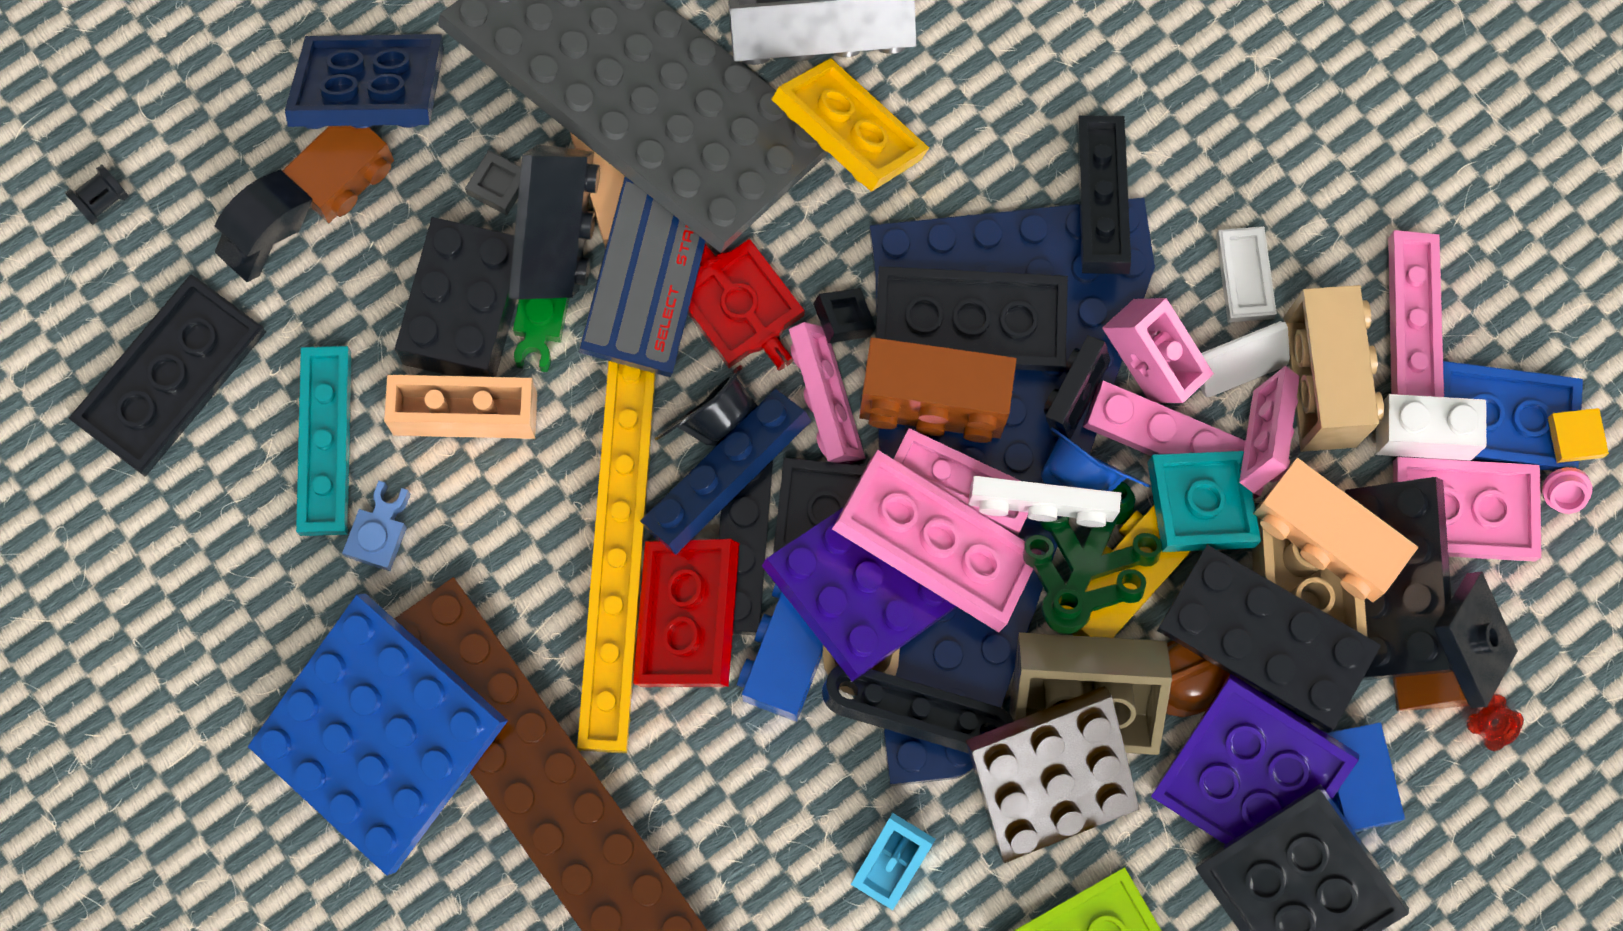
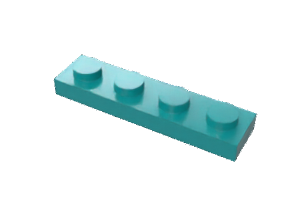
M348 346L301 347L296 532L299 536L348 535L351 350Z

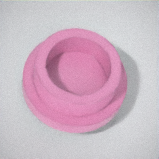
M1565 467L1557 469L1547 476L1542 486V493L1546 503L1551 508L1561 513L1571 514L1582 510L1587 505L1592 495V484L1588 475L1582 470Z

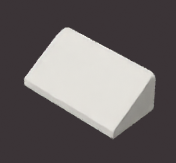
M1279 321L1201 353L1214 373L1200 387L1205 397L1215 396L1287 366L1290 355L1286 322Z

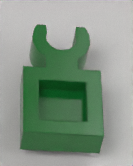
M569 298L519 299L513 332L515 336L525 337V340L520 342L514 351V360L517 368L523 369L525 357L529 353L536 352L541 355L539 361L541 372L549 370L551 355L547 347V341L561 343Z

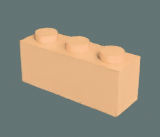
M387 375L384 422L393 436L535 439L537 391L532 378Z
M1296 458L1281 479L1278 480L1253 513L1261 519L1260 525L1265 531L1277 539L1284 540L1287 538L1302 549L1300 554L1309 564L1320 570H1325V568L1342 579L1340 584L1348 593L1361 600L1367 598L1374 602L1385 594L1419 548L1299 458Z

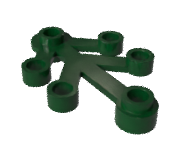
M1121 482L1111 491L1121 493L1119 514L1113 522H1106L1104 527H1092L1083 548L1069 525L1070 517L1061 516L1062 518L1052 522L1040 521L1041 526L1053 536L1072 571L1067 584L1064 583L1051 561L1054 551L1052 541L1043 535H1034L1025 542L1023 560L1034 569L1047 593L1042 603V615L1048 626L1058 633H1075L1088 623L1092 611L1121 602L1136 603L1144 595L1146 578L1141 572L1128 568L1138 565L1147 567L1158 562L1162 550V542L1157 536L1151 533H1141L1134 538L1132 546L1102 555L1115 526L1125 523L1133 514L1136 500L1135 495L1124 482ZM1140 547H1149L1153 552H1143L1140 550ZM1041 549L1045 552V554L1037 555L1034 554L1031 550ZM1122 571L1117 577L1116 584L1086 592L1091 580ZM1132 583L1136 585L1137 589H1128L1123 584ZM1060 605H1067L1074 609H1065Z

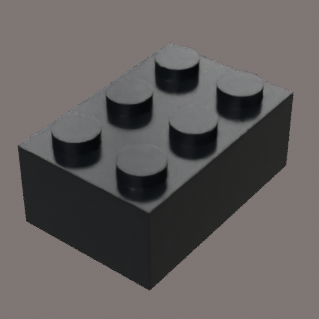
M435 217L431 218L395 345V351L403 365L450 376H497L517 299L508 298L515 235Z

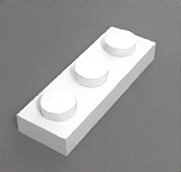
M974 476L970 486L968 506L979 507L980 513L991 516H1006L1008 511L1011 510L1028 512V518L1036 521L1052 522L1057 520V516L1077 518L1076 523L1082 526L1104 527L1106 522H1113L1119 514L1121 493Z

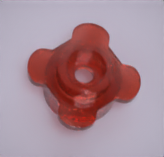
M1494 694L1487 707H1483L1477 714H1472L1467 719L1468 730L1473 734H1479L1484 739L1485 747L1491 751H1498L1512 743L1518 737L1524 724L1522 714L1512 711L1506 705L1505 697L1500 694ZM1494 719L1499 720L1496 726H1492Z

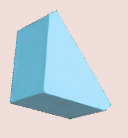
M892 813L851 885L891 910H894L936 839Z

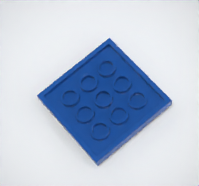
M357 594L250 742L248 748L387 876L396 873L508 720L367 594Z

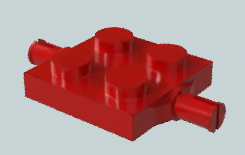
M750 238L734 250L718 254L717 256L713 254L705 243L688 315L728 368H731L749 354L764 350L778 371L784 369L785 364L788 366L793 362V358L778 338L785 329L804 317L805 310Z

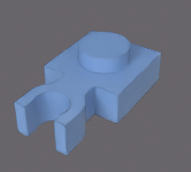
M378 480L373 495L375 501L374 511L371 513L361 509L358 510L342 554L347 558L391 571L407 529L404 523L395 521L398 513L405 509L411 494L407 489L401 488L398 499L393 503H386L383 498L388 486L385 482Z

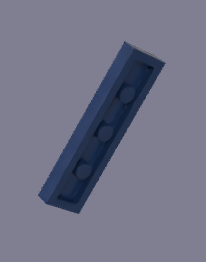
M775 388L640 522L649 533L676 555L811 422L806 411Z

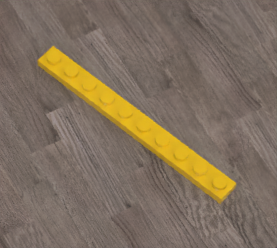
M608 361L577 749L579 751L627 753L645 528L640 520L646 515L656 374Z

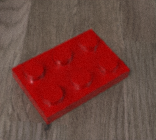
M732 539L691 540L676 555L660 541L645 542L633 677L634 685L640 687H729L739 555L738 542Z

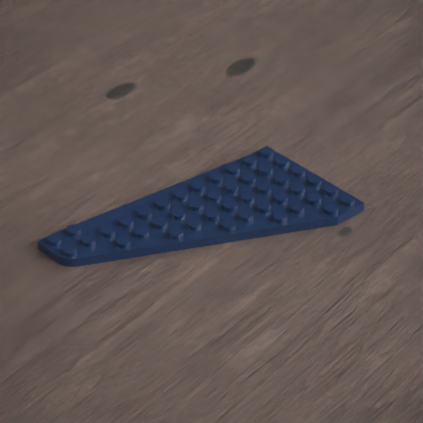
M1144 197L1128 199L1131 246L1130 274L1082 273L1080 204L870 225L869 234L875 274L876 312L879 266L1068 276L1066 364L1072 351L1075 348L1081 349L1087 335L1105 341L1111 361L1100 383L1104 380L1114 385L1122 358L1102 327L1133 299H1144L1154 272L1155 264ZM1015 369L1010 414L1000 439L992 438V441L987 443L973 442L964 439V433L945 431L944 435L925 436L1020 481L1046 484L1042 481L1041 471L1058 437L1052 435L1044 409L1050 393L1055 388L1060 389L1067 376L1065 369L1064 372ZM1094 394L1070 439L1089 455L1097 433L1084 428L1083 424ZM897 424L895 429L878 428L879 451L894 459L908 428L916 431V427ZM1027 515L1017 537L1025 542L1034 535H1043L1049 538L1054 545L1051 560L1053 561L1058 547L1053 536L1041 526L1040 521L1029 519ZM1038 549L1041 551V555L1045 554L1043 550ZM1034 569L1007 625L1000 632L995 631L957 607L900 648L896 677L1001 708L1014 673L1019 632H1028L1043 589ZM884 729L889 786L957 779L973 769L969 753Z

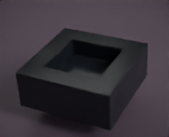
M861 288L821 293L813 303L828 343L868 338L876 329Z

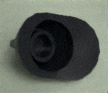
M739 365L702 403L659 433L654 438L655 441L674 429L679 428L705 445L717 446L758 406L736 377L743 366Z

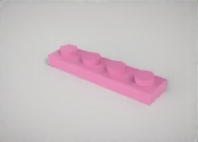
M1394 230L1388 238L1391 394L1444 397L1439 234Z
M1104 380L1099 383L1083 427L1150 456L1159 454L1244 451L1246 442L1241 438ZM1264 486L1253 493V499L1261 496Z

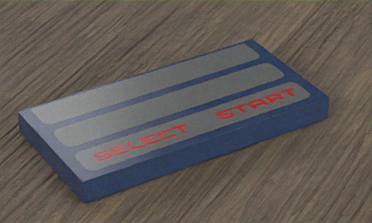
M626 176L621 187L578 353L671 377L706 241Z

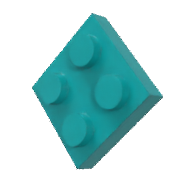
M1244 451L1159 454L1151 456L1147 464L1159 536L1162 542V552L1204 550L1207 544L1216 550L1255 548L1261 542L1257 516L1253 514L1256 511L1253 493L1239 483Z

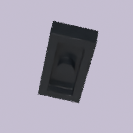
M1087 335L1081 349L1075 348L1072 351L1066 364L1065 373L1067 376L1060 389L1055 388L1046 401L1044 414L1050 429L1054 428L1069 440L1111 361L1105 341ZM1051 430L1052 435H1055V436L1059 437L1058 435H1056V434Z

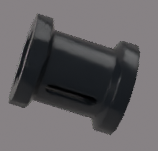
M102 164L96 168L97 174L76 191L69 189L65 192L67 197L92 226L98 222L97 216L118 199L125 201L129 197Z

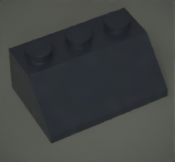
M538 144L522 155L508 298H573L579 291L580 285H587L590 272V258L583 257L585 239H592L595 225V212L588 211L590 193H597L600 178V165L593 164L594 152Z

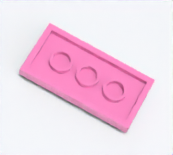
M879 450L870 459L832 530L997 632H1000L1007 625L1033 571V568L1028 566L1023 560L1024 540ZM1031 550L1034 554L1041 555L1040 550Z

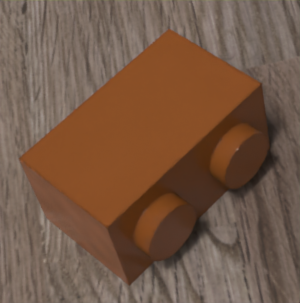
M328 126L282 171L313 199L310 207L329 224L337 216L342 217L350 212L357 203L358 195L370 184L375 185L382 181L389 173L394 159L387 143L369 127Z

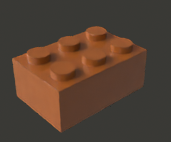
M871 337L859 419L869 420V425L881 429H895L897 424L914 426L918 433L930 436L944 435L945 431L964 433L963 438L973 442L987 443L991 442L992 438L1000 439L1010 414L1017 358Z

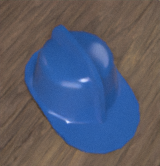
M1054 428L1050 429L1059 437L1041 471V478L1044 483L1112 491L1128 478L1146 487H1151L1150 484L1089 455Z

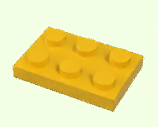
M832 58L779 86L771 99L786 113L788 118L803 128L818 142L824 151L830 153L858 182L862 183L871 192L920 162L929 149L923 141Z

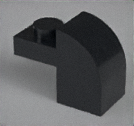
M281 169L255 180L241 190L218 217L214 226L222 235L215 253L246 282L259 277L273 244L300 231L313 199Z

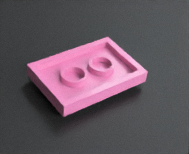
M1397 457L1393 461V483L1438 477L1443 480L1449 557L1533 562L1541 558L1540 465Z

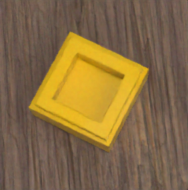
M1599 408L1553 413L1548 417L1557 463L1604 458L1609 454Z

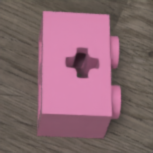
M1167 298L1133 299L1102 327L1147 399L1153 402L1184 403L1214 374Z

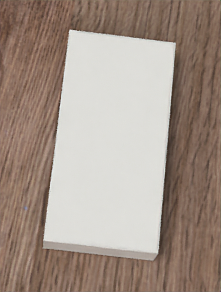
M1265 227L1218 230L1216 241L1227 322L1274 319L1277 312Z

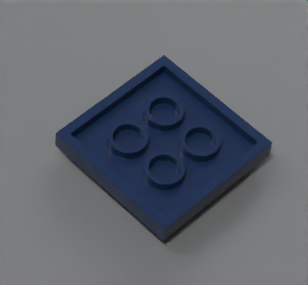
M442 34L305 36L285 108L287 126L319 129L325 126L368 128L375 125H398L404 128H412L418 125H430L444 51Z

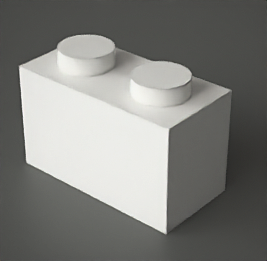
M1389 394L1383 401L1384 416L1376 427V455L1472 460L1487 446L1486 400Z

